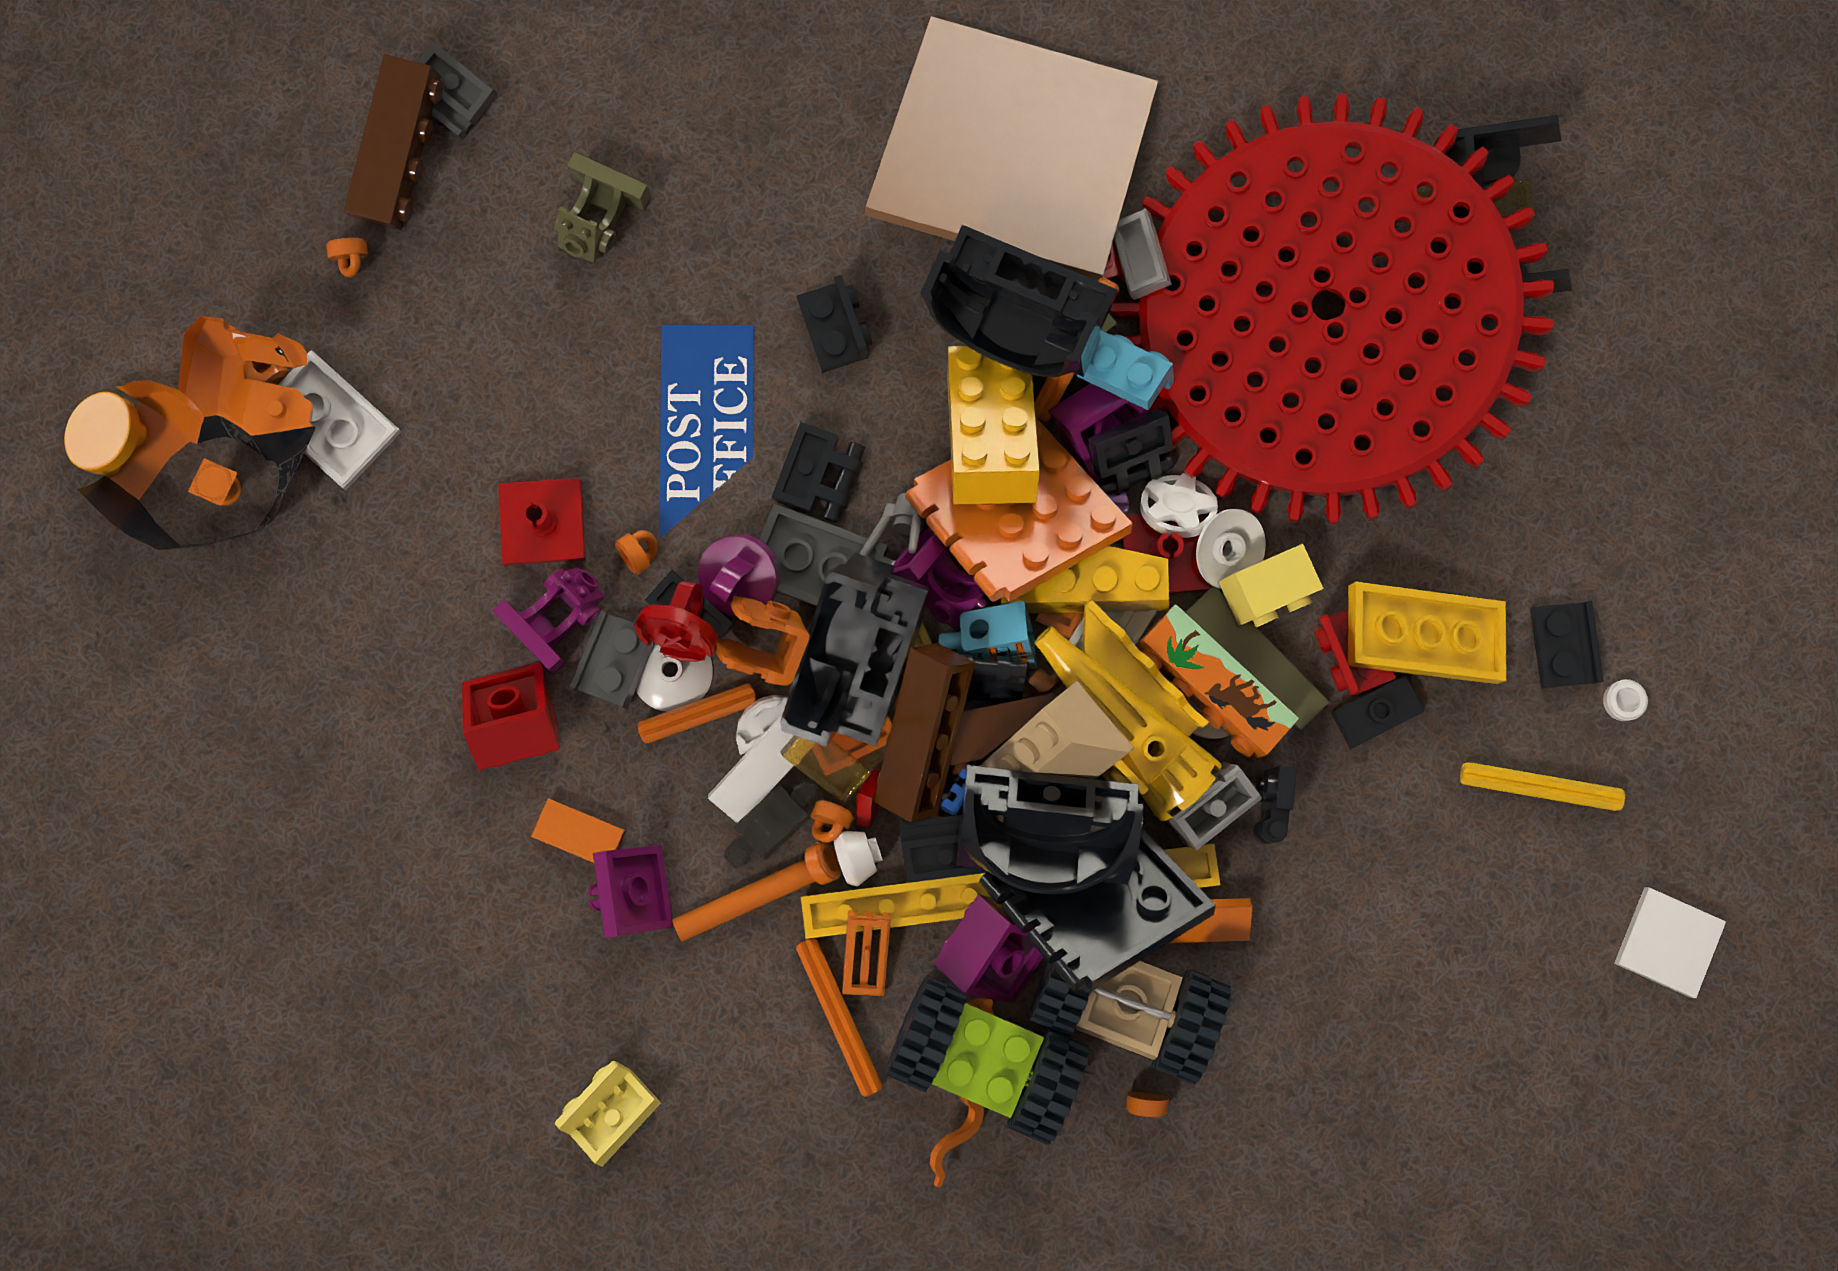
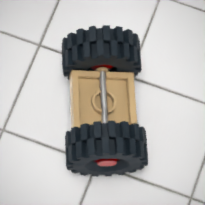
M1047 961L1034 996L1035 999L1031 1006L1029 1021L1067 1036H1071L1076 1029L1152 1059V1067L1156 1071L1192 1085H1196V1082H1199L1202 1073H1205L1208 1067L1209 1059H1212L1215 1045L1219 1042L1221 1036V1028L1226 1021L1227 1015L1225 1014L1230 1005L1229 998L1232 991L1229 983L1190 968L1185 971L1184 977H1180L1139 961L1093 991L1086 985L1077 991H1073L1054 970L1056 962L1048 963Z

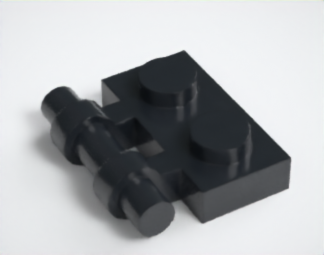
M1161 408L1088 438L1094 472L1101 479L1107 477V479L1096 484L1107 496L1112 493L1118 496L1128 492L1131 485L1143 480L1148 482L1152 479L1156 480L1161 478L1162 472L1174 468L1172 457L1168 453L1159 456L1173 450L1169 415Z
M800 422L772 494V499L811 513L816 499L822 500L827 503L822 518L837 523L842 509H847L851 499L848 492L855 476L860 475L863 467L861 458L865 447L856 442H850L846 455L836 452L835 448L839 435ZM829 465L840 470L833 489L822 485Z
M960 653V655L975 661L966 702L980 700L990 701L997 705L1022 700L1027 662L1010 661V656H997V660L972 658V654Z
M1279 765L1264 770V777L1257 778L1255 789L1262 798L1259 802H1261L1263 816L1262 820L1254 825L1253 835L1259 843H1279L1287 836L1289 812L1293 810L1297 767Z

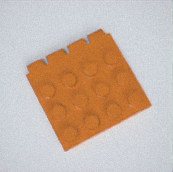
M1036 416L1039 459L1037 503L953 504L951 460L915 478L914 487L905 494V499L923 519L927 518L926 524L946 547L951 546L950 552L969 575L975 574L974 581L991 601H996L1003 596L1009 602L1129 535L1132 530L1133 523Z

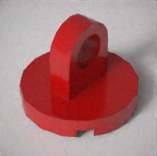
M681 581L674 592L670 605L643 607L634 624L635 633L645 645L651 646L652 642L661 646L660 653L680 661H703L706 655L711 657L714 654L718 643L716 631L710 624L700 618L704 602V591L699 583Z

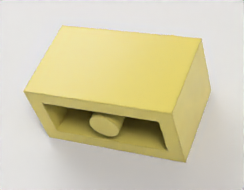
M1303 544L1218 581L1238 626L1253 620L1255 627H1259L1279 618L1276 610L1281 607L1287 606L1289 612L1313 603L1309 595L1324 589Z

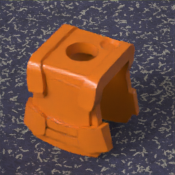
M734 595L731 608L740 620L750 623L752 626L783 631L775 655L755 650L743 643L725 637V639L718 638L715 649L717 656L723 663L727 664L726 667L728 669L752 675L753 672L762 674L761 678L765 679L767 683L783 686L789 685L795 678L810 637L800 615L779 602L768 601L767 605H765L761 601Z

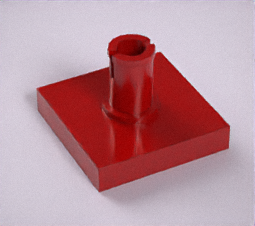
M580 478L498 483L502 564L504 566L586 560L582 480Z
M1142 514L1125 515L1133 524L1131 533L1122 538V549L1167 558L1169 594L1200 592L1210 589L1209 583L1205 581L1198 569L1196 560V548L1200 535L1181 538L1179 534L1171 532L1170 536H1168V533L1162 534L1150 527ZM1202 514L1198 515L1199 523L1203 521ZM1172 521L1164 522V523H1167V524H1169V525H1173V526H1178V527H1180L1176 522H1172Z

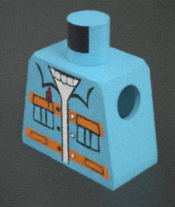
M1024 601L963 612L960 614L961 631L939 634V644L958 654H972V658L991 660H997V656H1010V661L1027 662V669L1037 668L1034 629Z

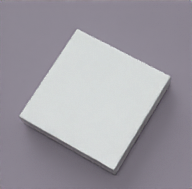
M1644 887L1614 964L1685 996L1697 998L1726 921L1652 888Z

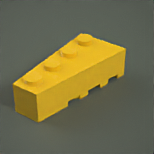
M1107 546L1010 602L1003 596L1001 598V605L1024 601L1028 613L1084 612V605L1089 600H1093L1104 612H1125L1130 610L1167 611L1169 609L1168 559Z

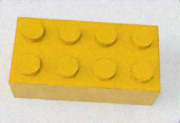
M948 346L947 383L953 504L1037 503L1039 459L1032 374L1000 364L967 346Z

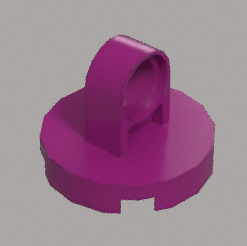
M748 534L729 535L713 542L702 554L697 568L698 583L703 587L704 598L720 612L729 616H736L731 608L734 595L748 597L767 605V602L775 597L780 584V574H777V566L774 562L776 557L773 551L762 540Z

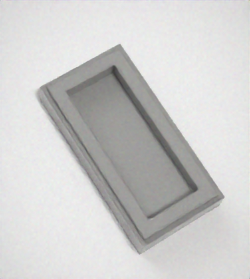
M1145 208L1120 219L1113 240L1129 295L1136 300L1172 285L1151 213Z

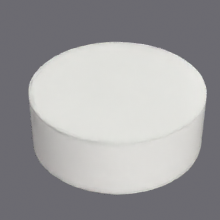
M1620 680L1612 683L1606 689L1603 704L1605 710L1612 718L1619 721H1630L1639 718L1645 712L1648 697L1646 691L1639 683L1633 680Z

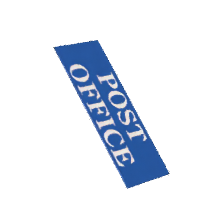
M661 325L659 539L753 459L754 325Z

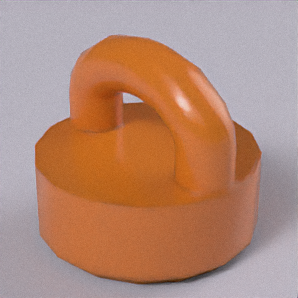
M341 238L331 240L326 244L328 259L338 260L339 270L345 277L355 276L360 269V258L369 256L368 244L364 238Z
M640 530L633 535L627 533L615 541L617 552L631 572L639 575L651 567L650 562L655 559L658 551L657 540L651 532ZM642 540L646 541L648 545L646 553L639 544Z
M825 800L816 801L810 814L811 818L814 819L811 829L812 835L817 841L823 843L832 842L838 838L842 831H849L854 819L853 814L835 803ZM824 825L832 828L828 832H822Z

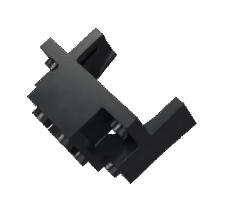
M963 224L950 253L942 250L939 251L921 290V295L931 316L953 338L977 353L1000 364L1025 373L1044 377H1059L1072 372L1084 377L1101 340L1100 331L1118 294L1117 289ZM976 280H979V281L985 283V286L982 285L981 283L977 282Z
M855 553L845 564L842 563L828 570L809 629V641L780 721L782 731L823 746L829 744L836 732L876 746L879 742L891 703L900 690L905 672L904 664L909 655L910 648L915 645L924 615L921 613L930 587L893 575L895 566Z

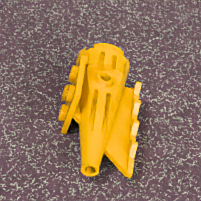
M1089 600L1084 605L1083 652L1062 636L1053 626L1047 628L1037 637L1034 644L1041 650L1066 688H1069L1077 681L1134 747L1128 754L1101 774L1106 781L1139 784L1138 793L1141 794L1153 814L1160 821H1167L1173 818L1167 811L1176 806L1183 812L1209 789L1216 779L1211 773L1212 769L1221 770L1222 765L1214 756L1189 737L1198 727L1204 728L1209 721L1188 703L1183 693L1160 673L1155 663L1132 643L1127 633L1111 620L1093 600Z

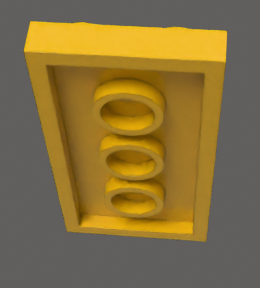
M1354 582L1348 585V665L1483 683H1503L1506 681V601Z

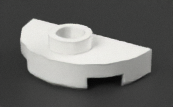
M775 694L759 698L745 709L738 721L736 741L740 755L748 752L782 715L788 696Z

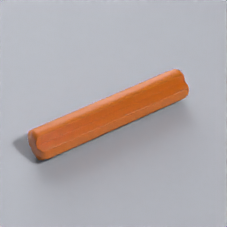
M747 683L640 721L637 724L638 731L644 743H651L746 709L757 701L753 686Z

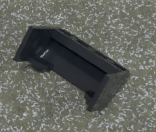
M1558 115L1458 129L1454 146L1445 155L1461 166L1473 152L1481 147L1489 151L1483 168L1472 176L1482 189L1485 190L1490 187L1489 183L1496 182L1507 175L1513 177L1517 173L1521 164L1520 147L1562 141ZM1458 206L1453 210L1454 215L1458 218H1465L1469 215L1468 210L1463 206ZM1438 241L1439 253H1443L1446 250V246L1443 242ZM1471 262L1467 265L1468 271L1472 274H1479L1483 271L1481 264L1478 262ZM1525 264L1520 265L1523 282L1541 279L1554 282L1552 293L1572 291L1569 269L1528 273Z

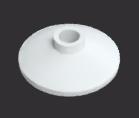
M1227 509L1213 516L1204 526L1197 542L1196 560L1202 577L1210 585L1221 589L1218 581L1263 561L1266 540L1263 528L1257 518L1244 510Z
M654 643L636 687L639 697L649 706L665 712L701 700L712 682L713 665L711 657L706 655L705 660L699 662L680 661L660 653L661 646ZM670 662L677 664V674L673 677H666L663 673L664 666Z

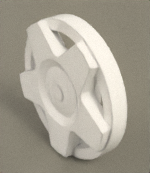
M1182 473L1181 476L1169 475L1156 480L1152 479L1142 493L1140 511L1146 523L1159 533H1168V536H1170L1171 532H1175L1181 538H1189L1200 535L1207 522L1217 514L1218 501L1217 497L1205 484L1196 480V476L1190 478L1185 473ZM1149 497L1156 502L1150 508L1148 506ZM1209 513L1208 517L1199 523L1198 515ZM1167 521L1176 522L1180 527H1178V526H1173V525H1169V524L1164 523V522H1167Z

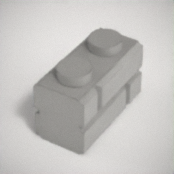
M1228 762L1221 763V770L1214 769L1211 771L1216 777L1215 781L1196 802L1183 812L1177 806L1167 811L1173 818L1166 822L1184 845L1198 850L1262 799L1238 765Z

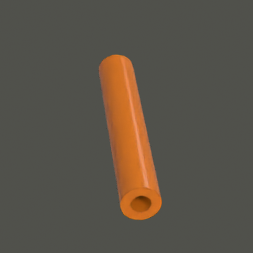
M804 859L672 919V922L681 942L816 881L810 875Z

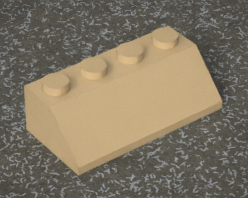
M1076 681L1037 713L986 759L980 767L1096 779L1134 747Z

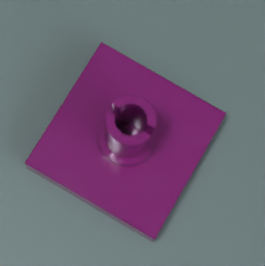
M661 845L593 853L597 884L590 886L587 897L599 895V899L590 900L588 904L594 911H601L605 938L673 928Z

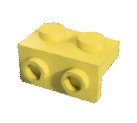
M612 1061L609 1065L598 1070L592 1079V1083L582 1094L572 1099L564 1107L562 1115L556 1120L555 1125L559 1130L571 1135L595 1164L603 1167L656 1110L661 1102L635 1073L624 1065Z

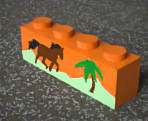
M1176 604L1168 609L1135 645L1155 663L1158 670L1171 681L1170 683L1183 693L1187 701L1191 699L1202 709L1200 715L1209 721V725L1216 729L1221 727L1233 738L1231 744L1245 757L1250 758L1252 756L1254 759L1266 756L1299 719Z

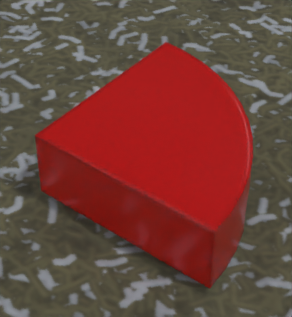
M874 768L857 793L855 818L857 825L870 828L877 815L880 805L875 803L874 799L878 786L877 778L881 770Z

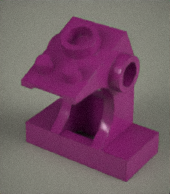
M925 526L919 533L916 553L910 554L907 547L893 564L895 566L893 575L930 587L925 601L926 606L937 621L948 624L953 629H956L960 624V614L983 609L988 602L982 598L984 592L974 581L975 574L969 575L965 569L960 571L949 556V546L946 547L931 528ZM933 573L944 586L943 589L935 581Z
M578 567L565 571L560 568L552 573L543 584L548 591L527 610L519 613L505 599L492 610L545 667L554 674L567 662L553 648L579 623L582 626H586L592 622L601 612L598 604L605 598V595L597 588L598 582L590 573ZM561 597L573 611L558 627H555L543 613Z

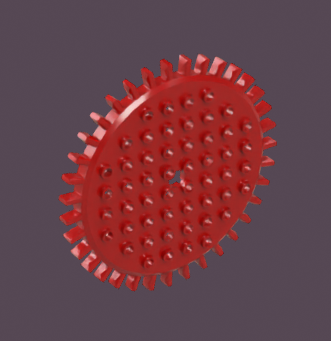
M1338 94L1333 108L1334 122L1313 123V107L1308 96L1299 97L1296 109L1299 126L1279 130L1276 114L1270 105L1261 107L1260 124L1266 135L1247 142L1243 136L1242 129L1233 119L1225 123L1227 141L1234 150L1221 159H1216L1210 148L1200 140L1193 145L1195 158L1206 171L1194 182L1188 180L1181 171L1171 166L1165 171L1166 180L1170 187L1182 194L1172 208L1165 206L1157 199L1145 197L1142 202L1143 209L1146 208L1151 213L1152 218L1162 222L1157 237L1170 279L1178 280L1181 284L1175 291H1169L1164 287L1141 297L1138 302H1114L1111 307L1112 317L1119 319L1138 318L1140 334L1124 337L1129 339L1134 346L1147 352H1159L1169 362L1173 363L1174 383L1170 389L1162 388L1159 397L1155 399L1150 407L1149 413L1160 408L1165 412H1169L1177 424L1171 430L1173 449L1187 437L1199 448L1196 455L1187 462L1184 470L1187 476L1190 478L1198 476L1212 459L1227 469L1217 484L1216 496L1220 499L1225 500L1233 492L1237 480L1242 477L1258 484L1251 498L1252 513L1258 515L1262 513L1267 506L1269 493L1274 489L1291 493V500L1287 508L1290 522H1299L1304 513L1303 501L1305 496L1308 495L1326 497L1325 516L1328 524L1338 525L1342 513L1340 496L1360 493L1363 501V512L1368 521H1372L1378 518L1380 506L1375 490L1394 485L1398 492L1399 501L1409 510L1416 506L1417 501L1416 492L1408 478L1425 470L1430 475L1434 485L1444 493L1453 484L1450 474L1442 467L1440 460L1450 452L1456 451L1464 462L1474 469H1477L1483 463L1484 458L1480 450L1467 440V437L1477 426L1484 428L1492 437L1503 441L1509 435L1511 429L1505 421L1489 412L1497 398H1502L1518 407L1526 408L1532 395L1523 388L1509 384L1506 380L1511 367H1519L1529 372H1541L1545 366V357L1537 353L1521 351L1518 349L1521 333L1540 336L1550 334L1553 329L1554 320L1542 316L1527 317L1523 315L1524 299H1542L1550 296L1554 290V282L1541 279L1523 282L1520 265L1536 263L1545 258L1548 252L1546 243H1533L1526 247L1515 249L1510 233L1525 228L1532 222L1535 214L1532 208L1529 207L1517 210L1513 214L1502 218L1494 202L1507 196L1514 185V179L1511 175H1507L1483 190L1472 176L1483 168L1489 151L1481 147L1473 152L1463 165L1459 166L1445 155L1455 143L1458 128L1451 124L1442 131L1438 141L1432 147L1415 138L1422 128L1424 111L1422 109L1415 108L1407 117L1404 130L1400 133L1382 127L1387 116L1385 98L1378 97L1371 108L1370 122L1368 124L1351 123L1347 120L1350 112L1347 94ZM1347 148L1360 149L1361 153L1359 156L1352 158L1347 156L1345 151ZM1293 161H1298L1303 165V169L1296 173L1291 172L1288 169V165ZM1386 166H1391L1397 173L1395 176L1387 178L1382 175L1381 170ZM1237 176H1242L1246 179V183L1242 187H1234L1231 184V180ZM1328 181H1334L1338 184L1339 188L1335 192L1330 193L1324 190L1323 185ZM1427 186L1432 190V195L1427 198L1420 197L1417 194V189ZM1270 196H1278L1281 199V203L1277 207H1270L1266 204V200ZM1363 201H1369L1374 205V209L1371 212L1365 213L1358 206ZM1458 206H1463L1468 210L1469 215L1465 218H1458L1454 215L1453 210ZM1215 210L1222 211L1224 218L1219 222H1213L1209 219L1211 212ZM1305 216H1313L1317 222L1312 227H1305L1301 224V219ZM1399 221H1405L1409 224L1410 229L1405 233H1400L1396 231L1394 225ZM1249 230H1254L1259 234V238L1254 242H1248L1244 239V234ZM1341 236H1348L1351 238L1352 244L1342 248L1337 245L1336 240ZM1436 241L1443 242L1446 250L1443 253H1435L1431 250V244ZM1191 245L1202 247L1201 254L1195 257L1190 256L1187 250ZM1284 250H1289L1294 254V258L1290 262H1283L1279 259V254ZM1377 256H1383L1387 259L1388 264L1383 268H1377L1372 264V260ZM1471 262H1478L1481 264L1483 271L1479 274H1472L1468 271L1467 265ZM1226 265H1234L1237 268L1236 274L1231 277L1223 275L1221 271ZM1324 270L1329 273L1330 278L1328 281L1320 283L1315 280V273ZM1124 274L1116 278V280L1126 284ZM1413 276H1418L1423 280L1424 285L1421 288L1414 289L1409 286L1408 280ZM1261 285H1268L1272 288V293L1267 297L1259 296L1256 291ZM1329 290V292L1338 294L1342 300L1344 299L1345 308L1338 318L1323 320L1315 315L1312 304L1322 291ZM1354 291H1361L1366 298L1361 303H1354L1349 296ZM1449 297H1455L1459 300L1460 306L1457 309H1449L1445 306L1444 301ZM1205 299H1211L1215 302V307L1211 311H1203L1200 308V303ZM1297 305H1302L1307 308L1308 312L1304 317L1298 318L1292 314V309ZM1395 311L1401 315V321L1397 324H1391L1386 320L1385 316L1387 313ZM1484 318H1492L1496 321L1497 327L1493 330H1486L1482 327L1481 321ZM1240 319L1247 320L1250 323L1249 329L1245 332H1239L1234 327L1235 323ZM1331 326H1339L1342 328L1343 334L1339 338H1331L1327 331ZM1426 332H1432L1437 336L1438 341L1433 345L1425 344L1422 340V335ZM1190 334L1193 337L1192 343L1188 346L1180 345L1178 343L1180 335ZM1274 340H1281L1285 343V349L1278 353L1273 352L1269 346ZM1373 346L1378 349L1379 355L1375 359H1368L1364 356L1363 350L1366 347ZM1462 353H1469L1473 356L1474 363L1464 366L1459 362L1458 356ZM1215 355H1226L1228 362L1221 367L1215 366L1212 362ZM1315 360L1320 363L1321 369L1317 373H1309L1305 369L1306 363ZM1404 367H1410L1414 370L1415 377L1411 380H1404L1400 377L1399 371ZM1251 375H1260L1263 378V383L1259 387H1251L1247 383ZM1346 381H1351L1356 385L1357 390L1353 394H1345L1340 388L1341 385ZM1196 388L1203 389L1206 392L1205 398L1201 401H1194L1190 397L1191 392ZM1440 388L1448 389L1451 392V399L1440 401L1436 397V391ZM1288 395H1293L1298 399L1299 403L1294 408H1287L1283 405V399ZM1382 402H1387L1392 406L1393 411L1391 414L1384 416L1378 413L1376 407ZM1228 410H1238L1241 413L1240 419L1236 422L1226 420L1225 415ZM1323 416H1329L1334 420V426L1327 430L1322 429L1318 424L1319 419ZM1418 423H1423L1428 427L1429 433L1424 437H1419L1414 434L1413 427ZM1272 430L1277 437L1272 443H1264L1260 438L1262 432ZM1359 437L1367 438L1370 442V447L1365 451H1360L1354 446V441ZM1301 451H1307L1311 454L1312 460L1310 463L1302 465L1297 462L1296 455Z

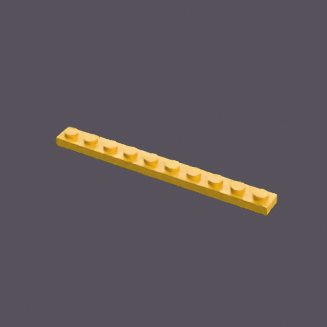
M1215 844L1203 845L1198 850L1191 847L1164 850L1199 888L1220 885ZM985 873L801 897L805 937L808 939L846 934L848 910L857 911V914L865 915V911L873 912L874 915H881L882 912L890 913V928L962 919L966 908L976 899L978 894L991 897L979 883L980 878ZM856 925V932H862L864 926ZM873 926L872 930H878L880 927Z

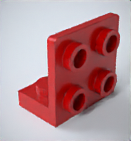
M1348 609L1329 617L1327 614L1319 617L1318 623L1320 627L1314 629V634L1322 653L1331 652L1336 666L1331 667L1329 670L1338 692L1346 690L1348 696L1351 697L1396 679L1393 671L1348 665Z

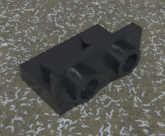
M842 275L834 277V284L796 296L822 373L868 358L867 346L873 343L866 322L858 323L854 309L859 308L860 305L853 284L846 286Z

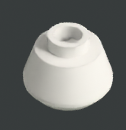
M842 831L838 838L833 840L836 855L847 884L859 886L877 872L875 863L881 862L883 859L875 837L867 839L865 832Z

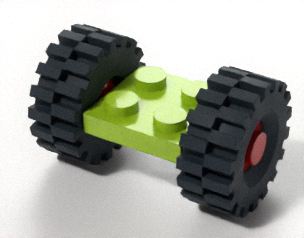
M926 975L910 1004L908 1013H906L902 1027L898 1032L887 1063L885 1075L923 1092H926L931 1084L1007 1116L1009 1118L1007 1121L1009 1129L1050 1145L1051 1141L1055 1140L1057 1132H1060L1064 1119L1068 1117L1072 1102L1078 1094L1077 1089L1083 1080V1071L1088 1062L1089 1045L1049 1028L1043 1031L1042 1036L965 1003L967 996L962 990Z

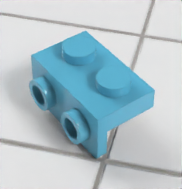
M1101 330V340L1084 377L1078 374L1077 377L1149 410L1162 388L1170 389L1174 383L1173 363L1169 362L1159 352H1147L1134 346L1129 339L1122 335L1116 334L1113 336Z

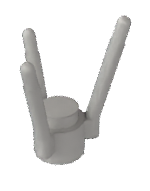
M902 493L897 497L896 504H886L882 518L859 554L864 556L870 554L890 521H893V528L898 533L910 536L908 551L910 554L916 553L919 533L924 528L925 518H921L905 499L906 493Z

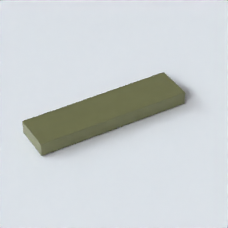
M1212 586L1185 612L1299 718L1293 725L1297 731L1302 730L1329 703L1322 693L1251 621L1238 626L1224 594L1218 588Z

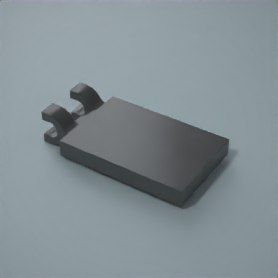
M774 503L760 540L773 551L776 557L774 562L777 566V574H780V584L776 593L817 607L828 570L842 563L845 564L855 553L859 554L868 538ZM880 542L875 544L867 556L890 565L896 562L885 558L889 548Z

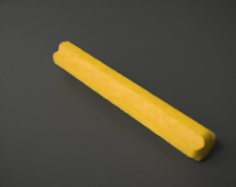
M1471 762L1464 763L1460 771V782L1463 785L1613 811L1622 810L1624 806L1625 791L1621 788Z

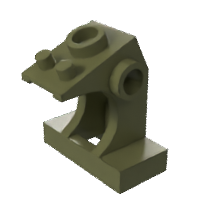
M574 152L567 167L572 178L583 183L582 191L571 211L560 206L554 230L558 232L559 248L574 257H581L595 263L601 253L608 254L616 238V232L613 229L626 203L645 211L651 195L647 184ZM591 204L607 211L599 225L592 220L587 221L584 219Z

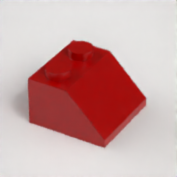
M542 662L462 682L463 735L478 771L491 767H500L510 762L533 756H542L548 752L560 750L558 724Z

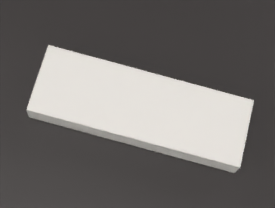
M782 715L708 794V799L739 825L814 744L812 741L782 731L780 723Z

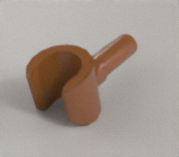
M1040 667L1026 682V686L1035 695L1041 696L1047 694L1061 679L1056 672L1049 676Z

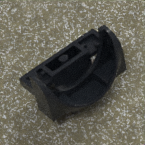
M967 765L956 866L982 868L996 876L997 879L1013 887L1039 894L1072 893L1102 882L1128 885L1138 855L1142 828L1143 804H1138L1139 784ZM991 814L1003 815V823ZM1091 826L1106 827L1090 833Z

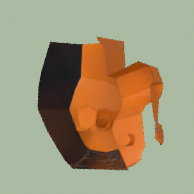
M200 316L183 335L178 389L151 380L132 381L123 386H116L139 401L136 410L140 423L144 424L147 428L146 439L141 445L135 447L131 456L121 465L116 475L112 477L103 476L96 482L77 490L109 522L128 536L157 550L207 546L255 533L272 523L316 429L311 424L314 407L312 402L304 398L298 389L244 379L243 365L249 360L292 368L303 365L307 366L306 350L299 342L279 333L273 338L245 333L234 328L222 318ZM219 394L223 397L226 412L217 403ZM229 437L245 443L265 460L274 461L277 464L279 482L275 500L258 528L248 533L210 543L180 545L153 520L139 501L170 457L189 442L199 444L215 438ZM204 458L188 492L220 506L230 505L239 498L241 484L236 478L237 472Z

